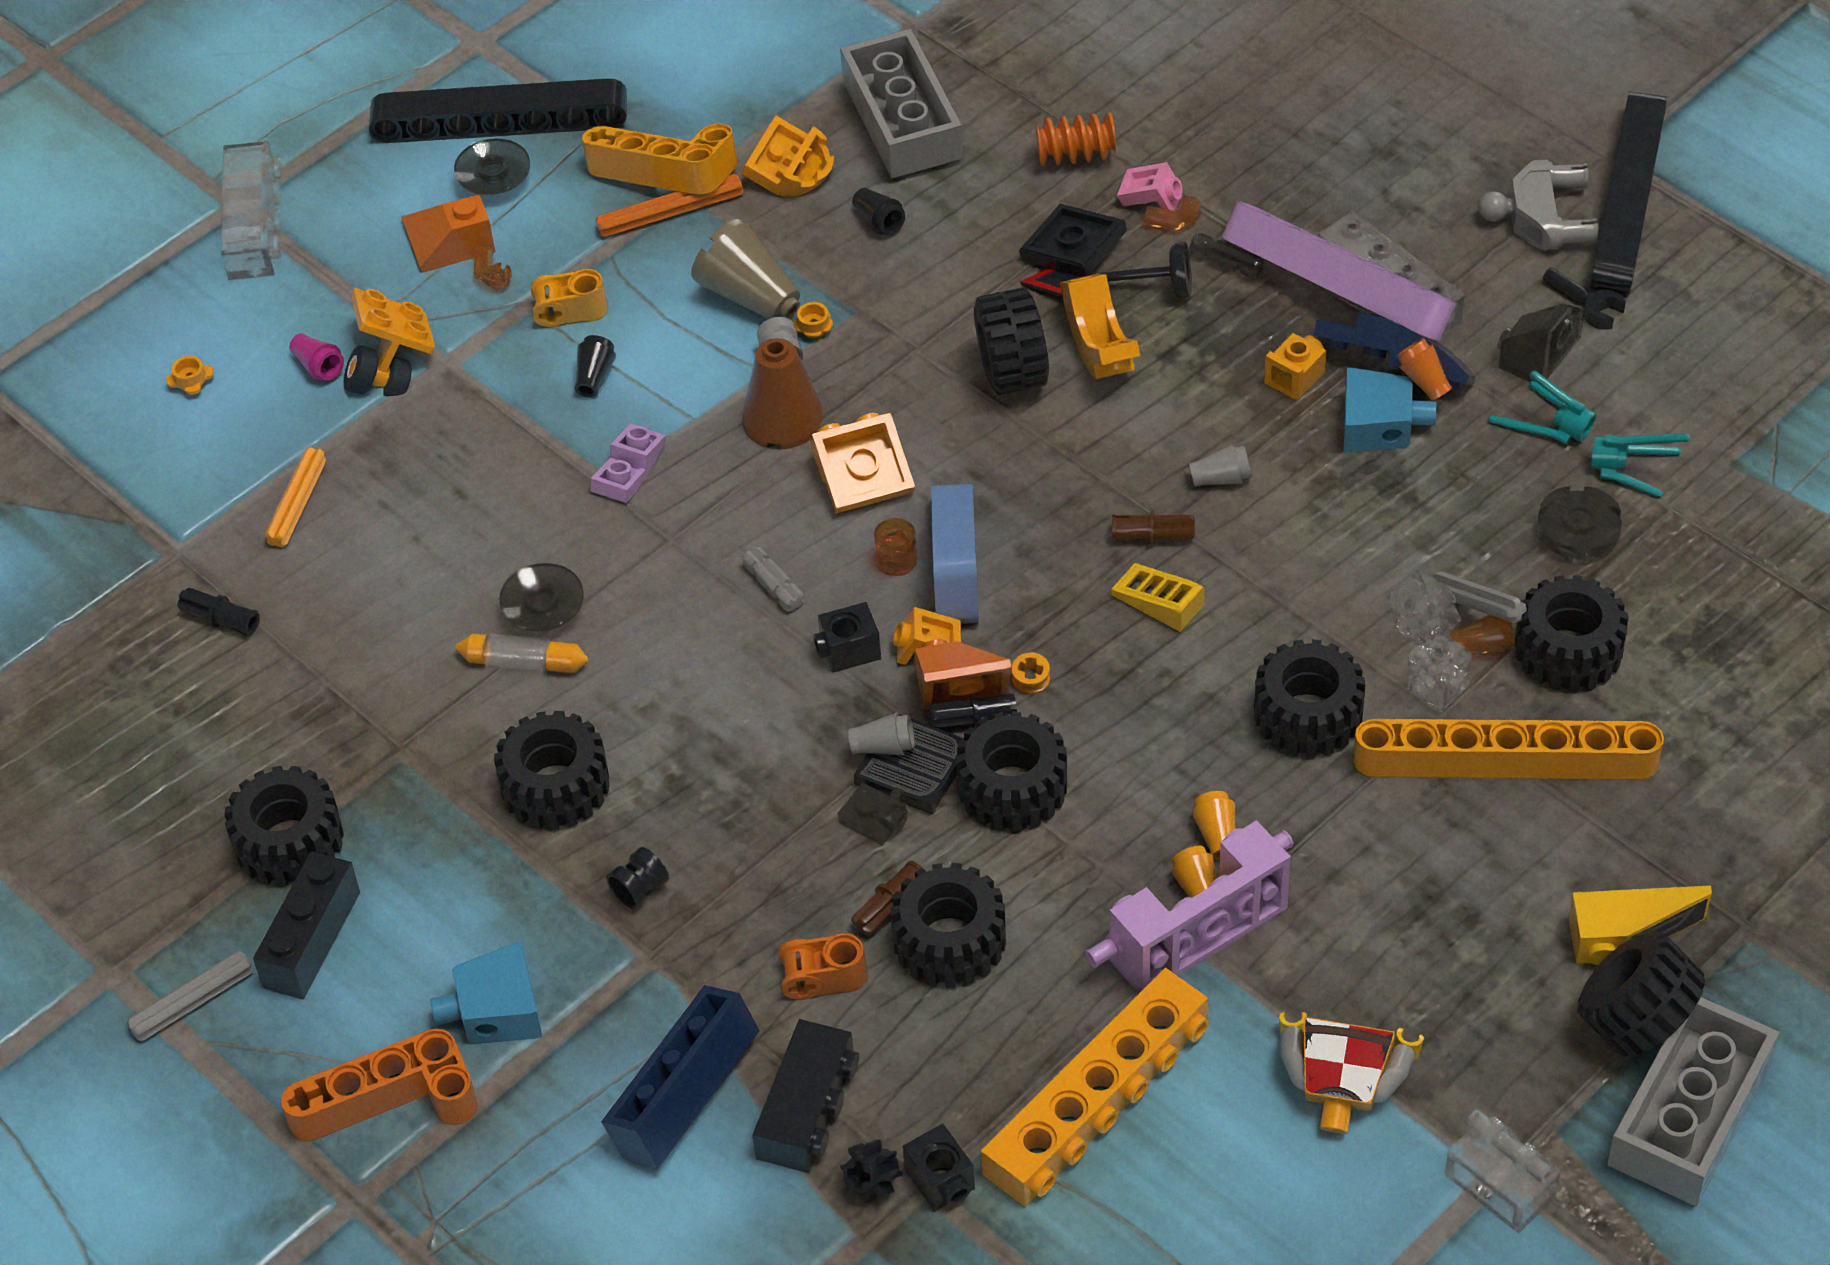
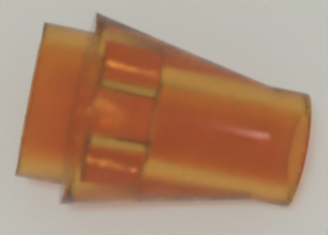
M1491 615L1449 631L1455 656L1461 654L1506 653L1507 648L1516 647L1511 622Z

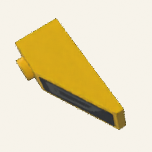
M1711 885L1573 892L1568 920L1576 964L1592 963L1599 965L1618 946L1641 933L1657 930L1658 932L1662 931L1670 938L1705 920L1712 896Z

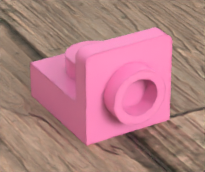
M1165 162L1127 169L1117 197L1123 207L1157 201L1165 216H1170L1175 213L1178 202L1182 197L1183 189L1181 181L1178 177H1175L1170 166Z

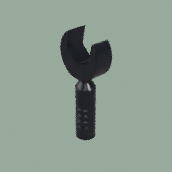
M1553 267L1548 268L1543 275V281L1578 303H1585L1584 317L1595 328L1602 330L1613 328L1614 318L1600 311L1611 308L1624 313L1626 302L1620 294L1614 291L1598 290L1589 294L1588 289Z

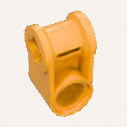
M582 269L564 274L543 275L536 278L531 284V294L536 300V304L533 307V319L540 326L556 327L562 324L595 321L605 316L608 312L609 305L601 274L595 270ZM546 286L549 287V295L545 293ZM549 307H552V308H553V313H554L553 316H550V308H549Z

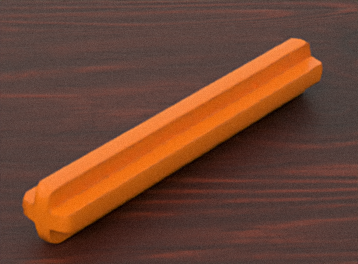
M731 174L716 190L708 194L697 195L676 191L607 212L596 217L597 229L602 237H608L729 200L743 194L742 182L737 174Z

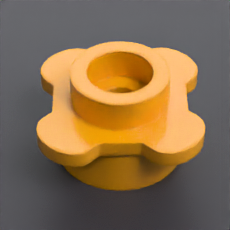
M184 356L173 363L171 368L172 374L167 376L166 382L170 388L178 387L186 391L188 395H195L201 391L204 382L214 376V371L209 365L203 366L200 358Z

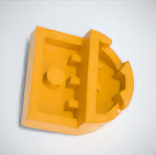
M775 115L740 174L776 195L796 197L812 191L827 178L834 164V155H830L826 146L827 137L819 129L813 126L807 134Z

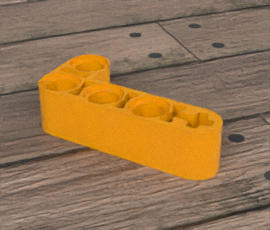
M726 124L708 125L701 129L691 141L607 126L593 127L582 135L588 172L596 177L702 195L716 190L738 165L732 128Z

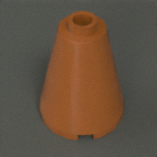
M770 339L759 345L756 350L743 409V425L748 436L761 446L768 447L767 443L780 444L781 449H791L803 445L811 440L812 434L817 433V430L820 428L819 425L823 419V408L795 346L785 339Z

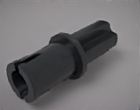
M187 588L182 590L178 596L177 607L181 611L208 620V624L212 627L221 625L241 632L246 636H251L259 625L260 614L257 610H251L229 602L228 597L225 595L215 597L193 588Z
M1014 693L976 698L975 694H970L969 699L935 702L930 704V722L935 728L972 725L974 729H977L976 722L982 718H986L989 721L993 719V714L1000 712L1003 713V716H1012V711L1017 712V709L999 710L998 707L1015 705L1016 699Z

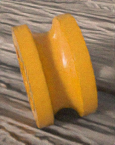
M1034 652L1024 653L1013 661L1012 684L1015 689L1025 694H1036L1048 686L1050 682V665L1041 654ZM1027 669L1036 670L1034 679L1025 678Z

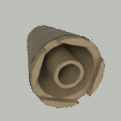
M733 219L716 230L710 237L715 243L706 253L701 248L692 266L691 277L698 285L767 319L774 317L792 318L800 307V302L798 301L800 292L751 226L740 219Z

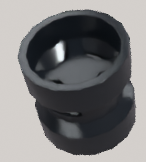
M639 847L630 855L629 862L625 867L617 866L607 874L606 879L614 895L627 907L636 909L646 901L647 892L659 890L669 881V873L661 860L652 851L645 847Z

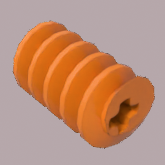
M1105 113L1102 124H1100L1096 114H1090L1087 125H1085L1081 115H1075L1072 127H1070L1065 116L1059 118L1057 128L1054 127L1050 118H1044L1042 129H1039L1036 122L1037 152L1041 166H1046L1049 155L1053 156L1056 165H1061L1064 154H1068L1072 164H1076L1079 152L1083 153L1087 163L1092 161L1094 151H1098L1102 161L1107 160L1109 150H1113L1116 154L1112 113Z

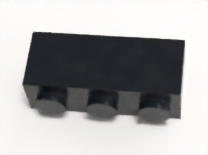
M313 851L310 852L253 957L264 989L304 1000L361 893L352 862Z
M802 1019L798 1020L752 1135L756 1160L810 1173L815 1158L823 1157L829 1140V1130L826 1129L831 1117L838 1118L844 1101L843 1085L846 1078L853 1079L859 1062V1053L855 1052L853 1048L852 1032Z

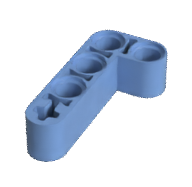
M973 484L931 486L936 613L959 619L961 624L979 623Z

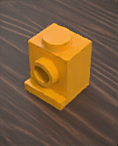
M1292 333L1274 353L1270 351L1265 356L1264 384L1298 401L1325 372L1326 350L1323 348L1322 343L1314 336L1307 335L1302 338ZM1286 372V373L1292 375V378L1289 377V376H1287V375H1285L1284 373Z

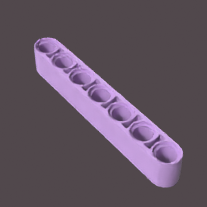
M1236 201L1222 234L1223 239L1436 341L1441 340L1456 306L1454 301L1242 201Z

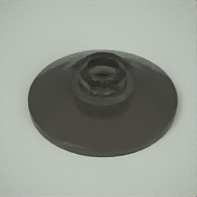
M498 138L486 139L468 146L459 154L455 161L454 172L458 183L466 190L481 195H495L514 189L526 179L530 171V158L527 151L516 142Z
M552 563L530 565L515 572L504 583L500 592V607L505 618L518 628L537 632L556 629L572 620L581 609L584 600L583 586L578 576L564 566Z

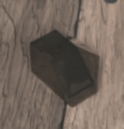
M1558 304L1522 315L1512 328L1507 327L1499 338L1497 349L1500 350L1499 368L1528 382L1535 381L1530 377L1532 371H1537L1548 379L1580 340L1585 310L1571 305Z

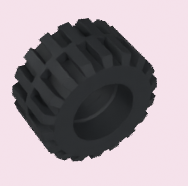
M1020 287L977 297L974 306L977 341L983 367L993 391L1000 396L1045 386L1049 376L1048 352L1038 308L1031 293L1026 287Z
M1564 575L1554 576V582H1549L1546 579L1539 582L1537 589L1531 588L1526 593L1525 600L1521 601L1525 603L1527 609L1522 614L1521 621L1517 622L1514 643L1516 647L1515 655L1517 661H1522L1521 668L1526 674L1534 673V680L1542 684L1546 681L1551 683L1550 688L1559 690L1560 686L1568 687L1569 692H1576L1581 686L1589 690L1596 688L1597 681L1607 682L1611 679V673H1616L1619 669L1628 629V612H1624L1625 604L1621 598L1614 599L1615 592L1609 587L1601 588L1600 582L1591 579L1588 582L1582 580L1583 576L1573 575V579H1565ZM1572 630L1583 634V636H1569L1558 631Z
M1303 639L1293 641V646L1288 647L1286 644L1277 647L1276 654L1269 652L1264 657V664L1259 665L1255 679L1254 720L1256 726H1260L1262 737L1265 740L1272 738L1271 745L1276 749L1280 750L1285 747L1290 755L1297 756L1298 752L1306 753V758H1314L1318 752H1323L1325 756L1333 754L1334 747L1337 746L1343 749L1349 745V738H1355L1356 729L1363 719L1365 678L1362 677L1363 670L1360 664L1353 663L1354 657L1347 651L1340 653L1339 646L1330 643L1329 646L1321 645L1322 640L1312 639V643L1304 644ZM1309 694L1319 696L1325 700L1305 702L1294 697Z
M556 710L553 715H546V712L543 711L536 713L537 717L529 719L527 716L520 719L517 728L510 726L505 731L506 739L499 740L496 746L498 753L494 754V763L502 799L509 813H515L516 819L523 824L530 820L531 827L541 829L543 825H549L550 830L559 829V825L565 823L569 827L577 825V819L580 817L588 819L593 815L592 807H601L605 801L603 794H608L610 786L603 741L600 734L595 732L594 725L589 721L582 723L581 716L574 713L566 717L564 711ZM549 766H568L563 771L555 774H537V772Z
M1012 711V716H1003L1002 712L993 714L992 720L988 721L986 718H982L977 721V729L969 727L964 733V741H959L956 756L958 795L960 801L965 805L966 812L970 816L977 814V822L984 826L989 822L993 823V829L1003 831L1004 826L1012 827V832L1022 831V826L1029 825L1032 829L1040 826L1041 818L1047 821L1055 815V808L1060 809L1062 807L1064 795L1067 794L1068 787L1067 751L1060 733H1054V726L1049 722L1040 724L1039 717L1033 714L1026 718L1021 716V712ZM1005 767H1021L1029 770L1017 776H1005L996 773L997 770Z
M282 766L272 767V772L264 773L261 770L254 774L255 779L252 781L245 779L240 783L241 791L232 792L228 799L230 806L225 807V826L236 860L240 867H244L245 873L251 878L258 876L261 883L269 885L274 880L277 886H287L288 881L296 880L311 851L335 857L334 852L341 851L343 845L341 837L344 836V830L333 791L330 790L324 778L318 779L317 773L312 770L302 773L299 766H291L289 770H283ZM290 820L299 821L296 825L288 829L281 831H269L272 827L281 822Z
M942 863L933 864L930 871L926 872L924 868L915 871V879L906 878L901 883V891H896L892 899L891 924L895 954H898L900 965L903 969L910 968V975L915 979L919 980L924 976L926 977V984L935 987L938 982H945L946 988H956L955 982L963 981L966 986L975 983L974 976L976 975L984 978L991 973L990 964L998 965L1002 959L1001 951H1005L1006 947L1005 903H1003V895L1000 889L994 888V881L988 875L980 878L979 869L970 866L968 870H964L961 863H952L951 867L943 868ZM947 918L960 919L969 923L964 928L951 932L937 931L929 927L932 923Z
M1651 930L1647 933H1641L1618 946L1596 967L1579 996L1577 1012L1621 1056H1637L1665 1041L1687 1020L1702 996V990L1705 986V974L1665 933Z

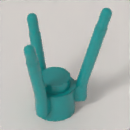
M1532 371L1530 377L1535 381H1531L1529 387L1559 407L1553 421L1554 424L1559 426L1558 430L1494 415L1488 418L1490 423L1554 438L1567 445L1571 438L1579 442L1585 440L1594 426L1597 414L1585 408L1584 404L1571 398L1537 371Z
M1690 435L1596 436L1591 468L1601 470L1600 479L1614 480L1655 497H1661L1663 495L1662 490L1619 473L1617 469H1626L1628 454L1680 455L1681 449L1678 447L1651 446L1648 444L1688 442Z

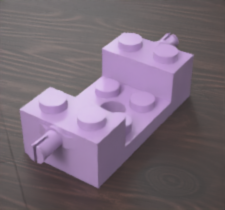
M1257 820L1243 829L1237 828L1231 831L1220 842L1219 877L1211 883L1209 888L1193 898L1186 897L1180 900L1170 912L1147 887L1133 896H1124L1110 909L1109 935L1106 936L1105 940L1085 951L1087 961L1093 968H1096L1101 963L1110 959V962L1138 994L1165 967L1177 976L1183 974L1288 908L1291 856L1286 850L1293 847L1291 836L1285 830H1282L1279 834L1272 837Z

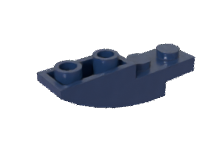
M1359 312L1356 327L1326 320H1316L1313 336L1325 338L1324 346L1347 350L1348 343L1364 346L1362 354L1386 358L1387 351H1391L1388 368L1399 370L1398 375L1408 377L1398 367L1401 362L1396 355L1414 342L1424 338L1428 345H1434L1447 381L1452 387L1451 389L1461 390L1463 383L1474 384L1476 376L1446 347L1383 316Z

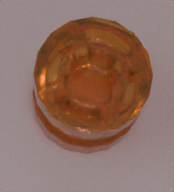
M890 518L879 523L874 531L875 557L878 569L889 576L898 577L908 574L917 564L916 532L914 526L902 518Z

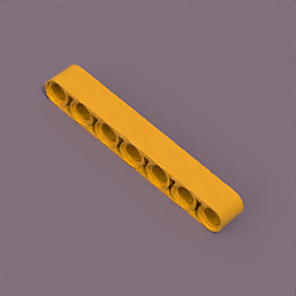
M1370 719L1362 722L1356 729L1353 762L1355 768L1360 773L1371 777L1641 780L1650 778L1657 772L1664 736L1656 725L1644 721Z

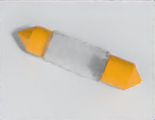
M472 633L455 645V649L469 663L485 664L486 667L543 673L548 671L575 673L588 662V657L578 644L554 642L545 638L489 633L488 635Z

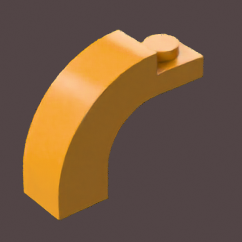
M1097 273L1060 282L1070 328L1080 356L1091 376L1095 379H1100L1135 370L1133 358L1141 356L1138 340L1125 337L1119 326L1106 274Z

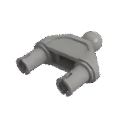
M1548 160L1531 161L1512 179L1510 198H1506L1502 193L1492 191L1483 195L1478 203V211L1486 221L1496 222L1502 220L1507 214H1511L1514 233L1540 250H1558V248L1562 247V244H1597L1598 242L1597 218L1562 220L1561 216L1557 214L1553 192L1555 188H1587L1589 178L1587 163L1553 165Z

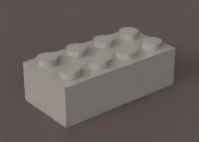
M911 29L840 48L843 83L891 179L963 159L962 125Z
M1701 997L1687 1020L1663 1043L1613 1135L1607 1166L1697 1207L1772 1063L1780 1032Z

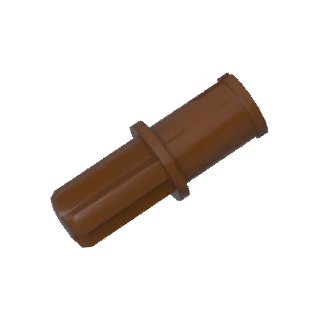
M1150 511V515L1112 514L1113 541L1150 540V544H1155V540L1193 539L1195 536V518L1192 515H1155L1154 511Z
M908 861L886 884L881 883L875 888L876 894L851 918V922L860 934L872 935L891 916L892 899L895 892L901 891V883L906 878L915 879L914 872L922 868L914 861Z

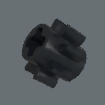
M880 1139L865 1143V1145L860 1143L848 1148L851 1159L847 1163L840 1165V1169L843 1170L845 1183L847 1184V1190L861 1193L863 1202L874 1199L877 1196L882 1198L895 1192L891 1182L897 1177L902 1176L903 1173L899 1170L896 1151L882 1148Z

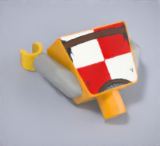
M1285 1012L1279 1014L1281 1058L1295 1087L1305 1091V1099L1307 1101L1323 1104L1320 1129L1333 1133H1348L1352 1109L1372 1111L1374 1102L1386 1101L1407 1078L1413 1061L1417 1060L1420 1056L1424 1036L1421 1034L1416 1042L1405 1041L1402 1038L1404 1028H1399L1395 1036L1394 1031L1309 1018L1305 1012H1301V1020L1296 1023L1286 1021Z

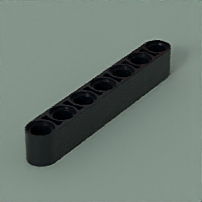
M606 78L381 93L371 100L369 134L374 140L381 143H400L587 131L598 126L618 128L625 123L627 118V88L617 79Z
M1632 91L1628 93L1594 261L1591 287L1631 292L1667 96Z

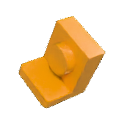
M914 607L905 621H900L894 630L893 645L897 646V663L906 665L914 654L915 648H921L924 643L931 640L942 639L946 640L947 643L961 642V620Z

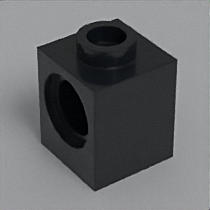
M867 602L818 615L819 633L813 634L814 644L819 658L827 657L832 673L881 660L879 631Z
M943 1123L902 1146L905 1171L934 1212L946 1205L952 1206L962 1202L975 1189L974 1165ZM939 1168H946L950 1170L949 1172L943 1174H937L933 1172L934 1170Z

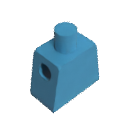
M1347 367L1343 452L1352 453L1406 448L1410 445L1411 425L1435 426L1436 401L1412 400V380L1409 377Z
M522 942L513 943L456 965L452 969L457 993L430 999L435 1025L462 1020L469 1043L480 1044L543 1037Z

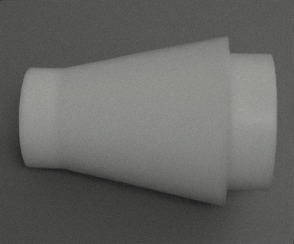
M1232 444L1198 461L1189 463L1195 487L1201 485L1243 484V479L1252 478L1245 446L1234 448Z
M898 712L859 727L849 728L848 730L852 754L904 755L906 750L915 748L911 718L909 715L900 716Z

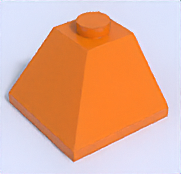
M480 194L401 217L421 273L496 252L490 220Z
M942 639L931 640L924 643L921 648H915L914 665L924 711L929 710L932 703L969 699L970 694H975L976 698L1008 695L1012 668L1010 659L958 641L947 643L946 640Z

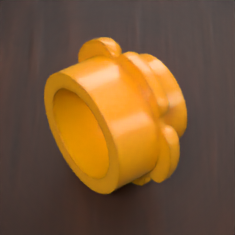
M819 302L803 304L797 311V319L794 320L796 331L799 333L803 332L804 336L809 338H819L828 333L833 326V320L830 319L831 314L828 312L827 307Z

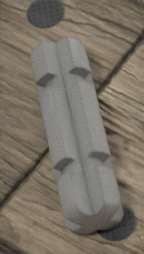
M755 546L750 551H746L743 555L744 566L751 574L756 575L755 578L774 599H779L778 603L785 611L793 612L796 608L803 605L802 591L795 584L790 583V578L773 560L768 559L769 556L762 548Z

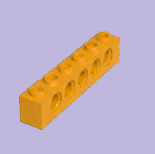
M1165 967L981 1150L982 1175L1023 1207H1026L1036 1196L1042 1197L1047 1194L1054 1185L1057 1175L1068 1164L1072 1166L1083 1157L1088 1143L1098 1133L1105 1134L1115 1124L1119 1112L1129 1102L1136 1103L1141 1099L1148 1089L1149 1082L1160 1071L1163 1073L1167 1072L1174 1065L1180 1050L1189 1041L1196 1042L1203 1036L1209 1025V998ZM1155 1026H1165V1027H1167V1028H1166V1029H1155V1028H1153V1027H1155ZM1125 1056H1135V1057H1137V1059L1127 1060V1059H1124L1123 1057H1125ZM1096 1086H1104L1108 1089L1099 1091L1094 1090L1092 1088ZM1064 1117L1077 1118V1120L1071 1122L1063 1121L1061 1119ZM1033 1148L1046 1149L1042 1153H1033L1029 1150Z

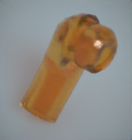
M1184 196L1180 200V208L1174 210L1148 206L1144 216V225L1173 231L1183 228L1199 219L1201 215L1199 211L1201 202L1197 197Z
M487 245L477 246L474 249L473 274L475 279L496 290L508 286L512 277L511 268L506 265L502 269L501 262L493 265V249Z

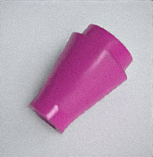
M304 333L297 334L292 338L289 345L290 352L299 359L314 379L329 381L341 373L344 366V358L336 345L311 338Z

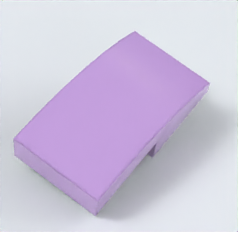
M629 424L610 444V458L591 477V492L627 503L642 485L654 466L666 442V435L649 430L643 426Z

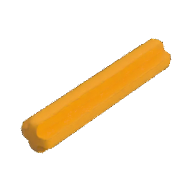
M312 447L305 449L265 532L266 541L270 546L283 548L287 545L326 463L325 452L322 449Z

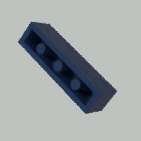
M704 985L603 1118L601 1123L623 1159L658 1169L760 1030L740 993Z

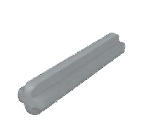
M1442 571L1436 572L1433 580L1428 585L1429 590L1435 592L1438 597L1511 623L1521 621L1522 614L1527 609L1525 603L1520 602L1517 597Z
M236 951L129 1017L127 1024L130 1031L137 1040L144 1041L250 975L253 969L249 959L242 951Z

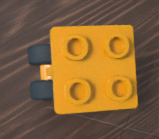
M354 288L351 293V299L359 330L380 337L381 340L378 352L364 345H359L353 350L345 368L344 387L348 391L361 395L365 394L371 386L383 388V395L386 397L405 394L411 380L412 366L408 360L394 355L399 344L428 354L433 353L435 344L426 312L412 302L404 301L399 303L388 299L377 290L367 289L364 291Z

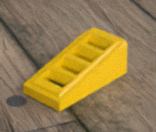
M1134 563L1112 587L1111 595L1181 632L1204 606L1205 587L1191 580ZM1136 579L1142 581L1136 589L1129 588ZM1149 586L1154 587L1149 594L1144 592ZM1162 592L1166 594L1164 598L1158 597Z

